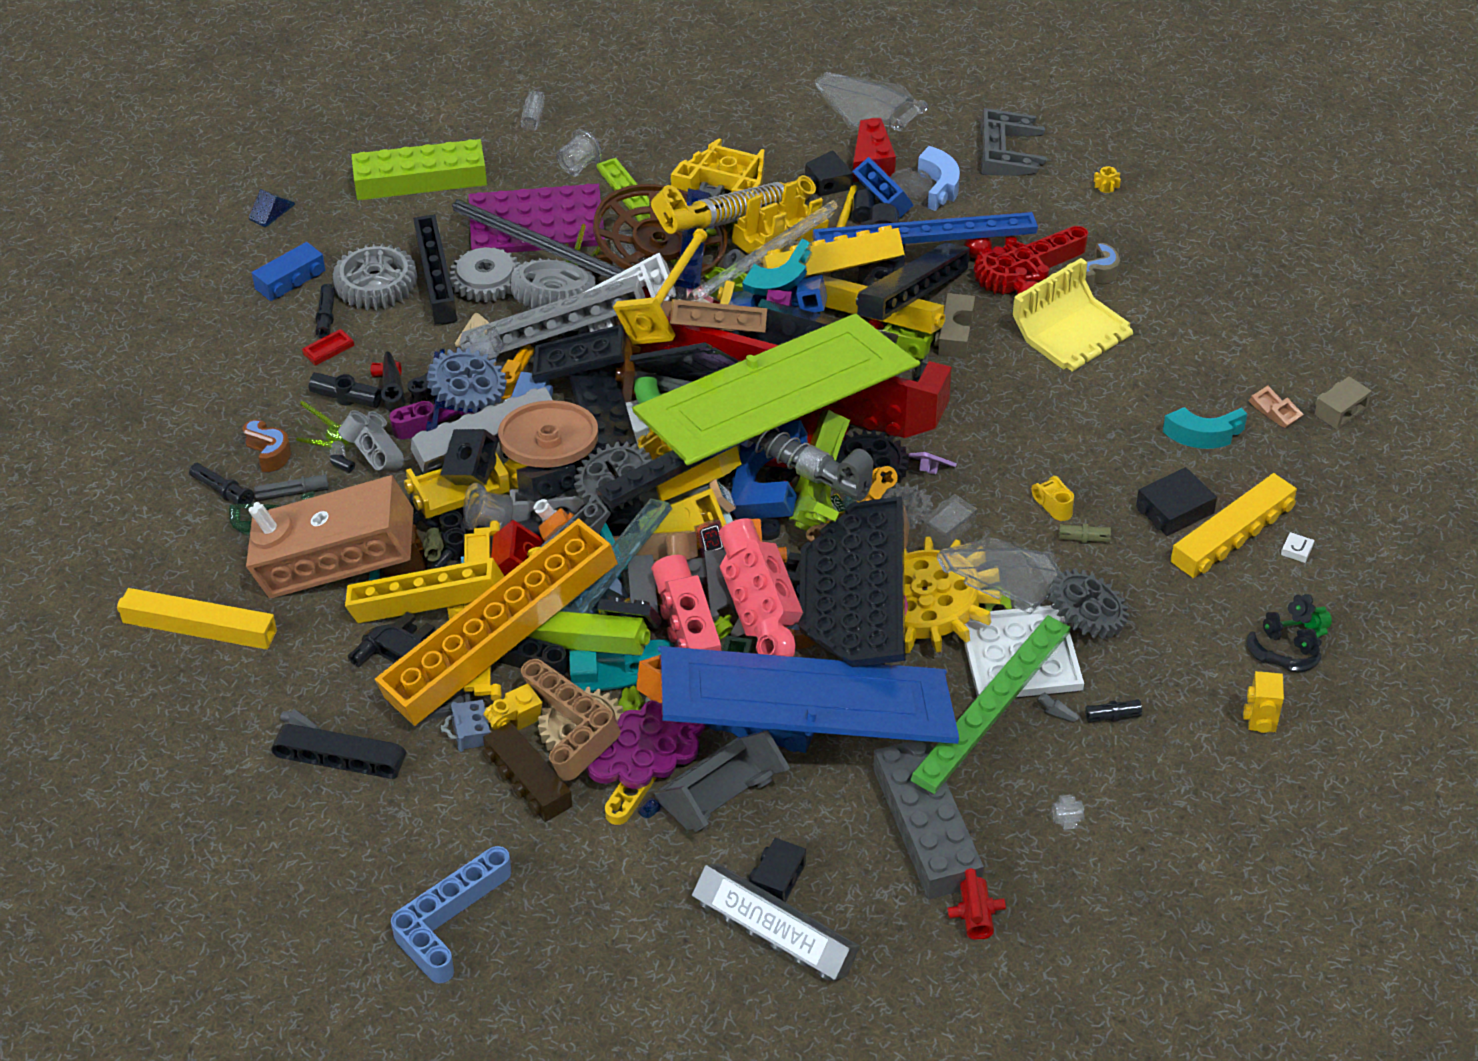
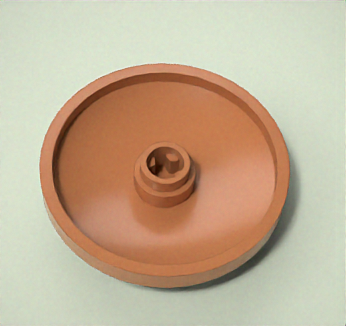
M555 400L533 402L518 407L501 421L498 429L499 445L505 455L523 465L542 468L563 466L582 459L594 449L598 441V424L595 417L579 405Z

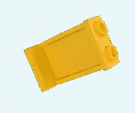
M495 453L496 465L488 477L487 485H455L441 476L442 468L420 476H415L411 468L407 469V479L404 480V485L407 493L413 495L416 509L421 510L427 519L509 492V473L497 453Z

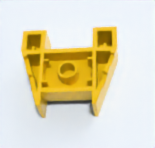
M717 139L709 144L708 149L704 152L698 151L693 154L691 160H683L671 173V186L691 193L694 196L698 193L703 181L708 182V185L717 187L724 185V189H728L731 193L762 186L764 149H761L757 155L722 147V139Z
M650 428V432L647 435H642L637 440L639 449L644 447L646 453L649 452L652 460L672 451ZM737 446L656 486L659 501L663 502L731 473L732 470L741 465Z

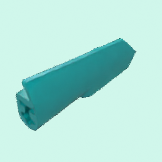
M650 640L649 644L645 646L642 656L583 650L570 651L571 682L583 691L590 687V692H595L597 689L605 691L636 686L639 661L661 655L657 650L659 646L674 647V645L668 640Z

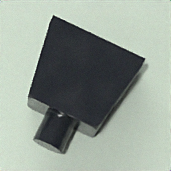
M834 150L807 162L805 165V176L812 179L816 186L815 192L819 196L848 191L853 186V172Z

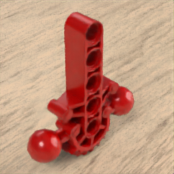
M1072 226L1027 245L1018 242L1015 236H1007L1005 246H997L993 250L990 237L965 239L964 246L970 247L969 257L975 259L973 271L975 281L979 282L980 287H985L986 291L992 290L994 294L1002 293L1003 296L1005 293L1017 290L1018 295L1036 283L1048 278L1049 268L1085 253L1088 230L1082 226Z

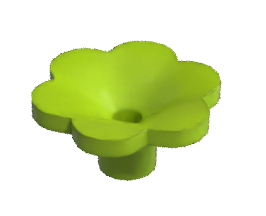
M636 686L624 688L622 698L618 702V706H623V712L641 710L645 704Z

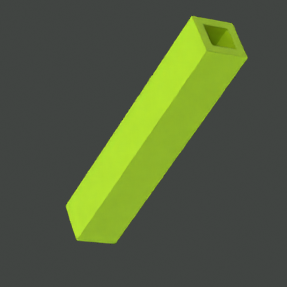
M558 611L527 637L557 644L564 649L642 656L645 646L650 642L651 635L643 618Z

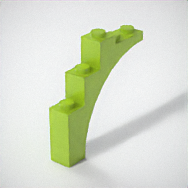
M823 410L817 421L810 445L829 453L836 461L850 420L830 410ZM800 476L794 492L799 493V496L795 503L793 516L789 517L790 520L796 522L794 526L807 532L812 526L820 525V523L826 524L827 521H836L839 511H836L832 506L831 487L824 483H814Z

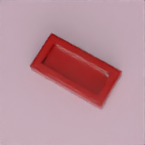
M339 329L302 348V352L316 366L355 345L354 340L342 329Z

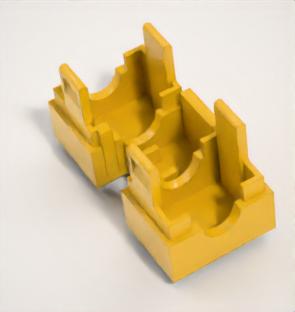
M797 181L784 185L782 201L779 204L775 202L760 208L762 196L752 197L748 199L746 215L738 218V223L734 224L731 242L761 263H763L762 258L767 256V251L780 249L783 252L788 240L801 241L803 238L810 243L814 242L813 229L828 228L829 220L826 219L827 213L821 210L823 199L819 198L809 202V207L805 205V198L801 195L796 196Z

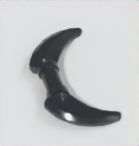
M1251 631L1247 637V648L1253 657L1262 663L1282 666L1289 672H1303L1313 669L1321 660V653L1303 659L1285 657L1273 653L1271 650H1266L1257 640L1254 631Z

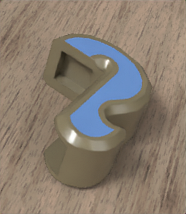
M1096 243L1095 260L1086 261V282L1090 289L1094 287V283L1105 284L1116 280L1119 274V254L1108 244Z

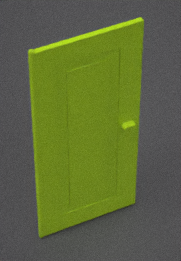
M855 313L755 356L747 355L746 360L632 407V410L639 419L685 461L686 465H691L920 365V361L914 359Z

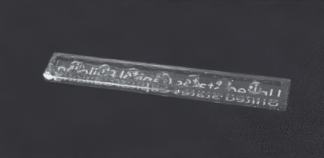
M832 200L691 291L686 300L700 302L717 291L720 286L723 287L726 280L732 281L751 269L753 264L757 265L760 263L762 258L767 256V251L785 247L831 217L838 208L837 203Z

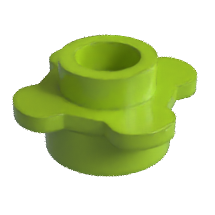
M727 615L724 618L720 616L718 620L713 621L719 640L729 635L734 628L729 621L732 618L731 615Z

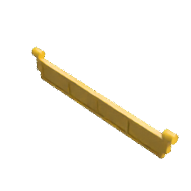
M491 521L490 527L474 528L473 534L464 535V563L490 558V536H493L500 530V523L498 521ZM465 603L464 608L468 606L470 603ZM491 666L464 686L465 692L474 691L475 696L491 695V700L493 701L501 699V685H491Z

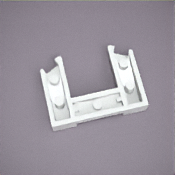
M657 253L587 291L637 275L641 286L647 285L651 298H653L667 279L670 271L661 254ZM674 285L663 301H668L671 297L676 296ZM613 317L588 325L590 332L615 326Z

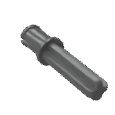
M327 474L307 478L301 476V479L255 486L254 495L256 500L298 493L307 495V492L329 489Z

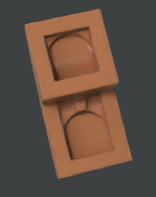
M1268 385L1252 395L1248 400L1257 410L1284 428L1304 415L1288 397L1282 401Z

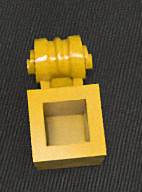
M527 683L505 693V699L494 701L483 714L494 730L511 721L519 731L539 721L542 701L530 684Z

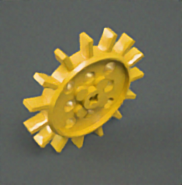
M925 537L924 550L908 553L906 548L904 549L905 596L908 603L905 615V653L910 654L915 639L931 638L932 646L936 653L941 652V636L953 631L964 642H969L970 633L965 624L970 619L988 626L991 624L990 611L980 608L979 604H1001L1000 589H980V587L999 582L997 568L978 573L975 572L976 569L985 564L983 551L980 550L964 560L959 557L962 552L960 540L955 539L948 551L945 552L934 550L931 537Z

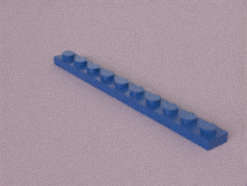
M1028 212L813 229L814 241L825 239V243L833 242L834 237L837 236L857 237V232L869 230L870 234L879 232L878 228L891 225L892 229L899 228L902 244L1037 234L1038 225L1033 213Z

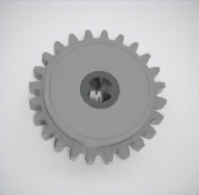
M484 247L467 251L466 254L460 255V259L454 260V265L450 267V281L455 293L459 292L460 297L467 296V300L474 299L476 302H488L490 300L497 301L498 298H505L506 294H511V276L520 262H517V257H512L510 252L506 253L503 249Z

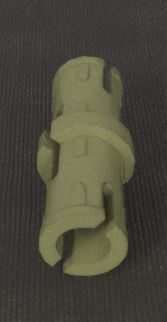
M1060 524L1059 540H1077L1087 544V541L1110 543L1111 527L1088 526V524H1082V526Z
M430 528L426 532V538L423 542L425 557L428 556L427 560L429 561L438 560L443 549L442 533H439L438 528Z

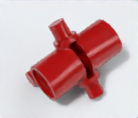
M969 868L965 870V880L960 883L962 902L958 903V906L947 907L949 919L961 917V920L965 919L966 932L970 939H988L994 934L992 915L996 914L995 911L1006 909L1005 898L993 900V897L989 898L986 880L977 877L976 870Z

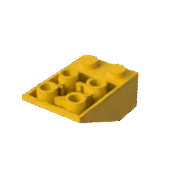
M712 488L700 491L636 519L642 534L696 531L697 549L703 547L700 535L702 528L718 524L721 529L726 525Z

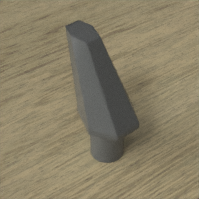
M1045 692L1038 698V701L1046 707V713L1071 722H1075L1080 717L1058 699L1053 700Z
M293 709L292 712L283 711L280 715L281 721L288 722L289 724L320 729L298 710Z

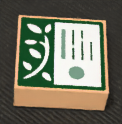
M717 479L709 483V487L713 489L720 507L728 513L736 509L731 493Z

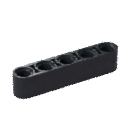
M531 637L524 638L496 661L522 668L527 661L539 659L562 676L568 670L566 651L562 646Z
M294 724L282 725L271 747L272 753L281 759L388 779H395L398 776L407 753L402 746L396 743Z

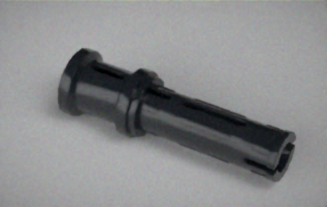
M198 462L190 467V476L218 491L224 500H231L239 509H245L252 503L254 492L249 488L239 486L236 480H227Z

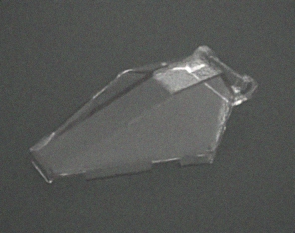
M825 72L813 81V86L821 92V97L835 113H839L843 117V122L850 130H859L860 120L881 118L884 126L901 131L909 121L918 114H923L928 110L926 101L915 100L902 84Z
M995 537L942 549L937 555V560L945 573L952 571L965 577L964 584L996 599H1000L1004 595L1015 601L1013 603L1014 607L1029 614H1032L1047 601L1050 596L1048 593L1050 584L1058 573L1061 572L1055 562L1056 558L1052 551L1042 552Z

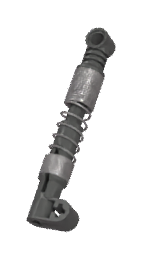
M777 427L774 428L777 431L773 433L769 430L741 443L746 448L755 443L756 453L764 449L767 459L774 457L777 459L778 464L783 462L787 464L788 469L795 468L796 473L817 484L824 483L857 501H862L871 488L873 460L862 449H855L841 463H838L829 453L809 443L801 444L799 438L794 437L791 439L787 432L780 433Z

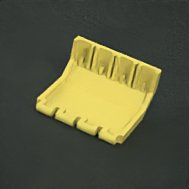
M1082 258L1068 264L1065 268L1036 283L1026 291L1019 293L1014 297L1013 317L1026 343L1063 370L1068 368L1072 372L1083 366L1085 361H1091L1102 354V351L1105 352L1117 345L1118 341L1122 342L1133 335V330L1130 328L1128 321L1093 297L1086 282L1087 262Z

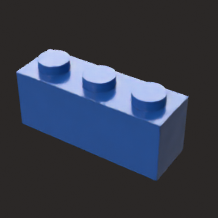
M870 157L852 171L867 190L873 192L875 198L880 203H888L895 206L899 211V218L914 206L906 193Z
M305 242L252 272L254 287L269 301L281 297L288 291L301 286L306 281L326 271L323 254L308 242Z

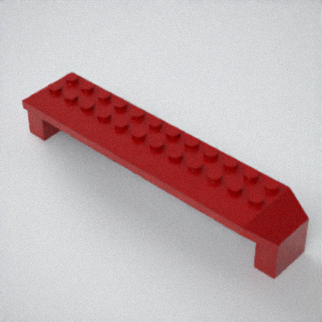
M642 287L645 298H651L648 288ZM670 324L675 333L672 341L639 344L641 346L640 353L632 354L641 355L642 353L706 342L712 348L715 347L743 361L746 360L747 355L755 356L779 345L710 327ZM929 361L918 382L894 376L827 406L850 410L849 424L865 427L869 430L884 431L889 435L902 438L914 436L936 429L949 402L952 367Z

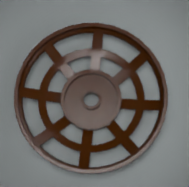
M638 184L618 189L604 198L596 209L593 220L595 240L605 255L625 270L633 267L632 263L636 265L640 263V259L644 257L650 258L657 253L661 254L665 262L674 259L679 260L684 248L688 247L692 240L686 239L683 231L673 234L667 233L651 207L652 199L665 185ZM678 189L689 206L701 200L691 193ZM649 196V206L637 207L627 212L618 204L619 201L630 197ZM610 207L619 216L614 223L612 232L599 228L602 216ZM650 214V218L640 222L635 221L632 217ZM623 223L628 224L633 229L632 236L619 234ZM724 224L714 227L717 236L707 237L705 242L699 245L695 257L691 258L684 268L686 270L694 267L700 270L680 274L677 281L701 277L712 271L721 262L727 246V231ZM693 228L690 230L694 233L695 230L698 228ZM601 237L613 240L615 247L624 258H619L614 254ZM620 242L632 244L637 252L629 255ZM719 243V250L715 260L709 265L700 262L704 255L705 246ZM668 267L669 271L671 272L674 267Z

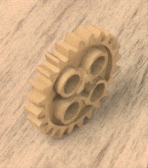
M587 687L585 692L609 708L618 723V719L623 713V706H618V699L610 700V693L601 696L600 689L591 693L590 687ZM548 704V708H542V716H539L538 728L541 742L546 743V749L549 751L561 742L577 725Z

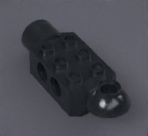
M888 203L876 204L869 210L868 221L862 222L861 225L899 223V211L895 206ZM902 244V245H903L904 254H905V244ZM905 255L900 258L859 266L858 284L870 286L905 266Z

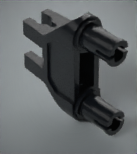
M406 612L393 624L381 625L368 630L362 636V642L359 646L348 654V659L353 665L356 664L357 667H360L372 654L377 653L395 663L435 631V627L426 622L417 630V626L413 624L416 620L415 615Z

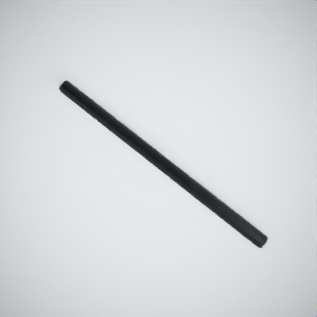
M456 199L452 204L453 210L457 213L607 278H612L625 271L463 200Z

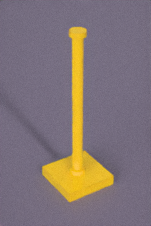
M703 229L695 230L693 239L655 297L617 301L613 306L633 345L672 341L675 337V333L660 305L699 245L707 239V233Z

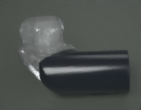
M334 441L329 451L331 464L351 473L355 468V462L346 458L344 443Z

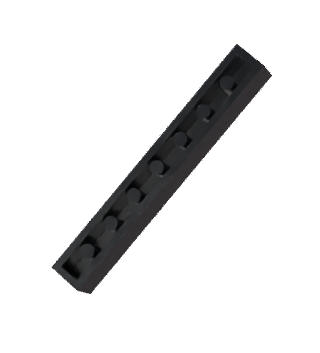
M945 242L858 292L856 298V305L858 306L857 315L881 321L967 270L970 247Z

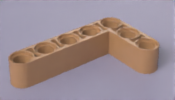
M539 659L529 660L521 668V674L526 683L530 684L540 699L577 725L549 754V760L557 775L564 781L572 780L617 740L621 733L620 727L612 711L543 661Z

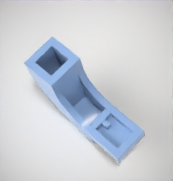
M928 146L919 156L918 174L929 177L937 182L928 195V208L936 211L947 200L955 201L959 190L960 171L958 164L950 155L942 150Z

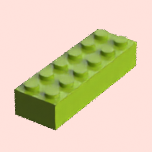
M481 139L351 154L357 200L487 185Z

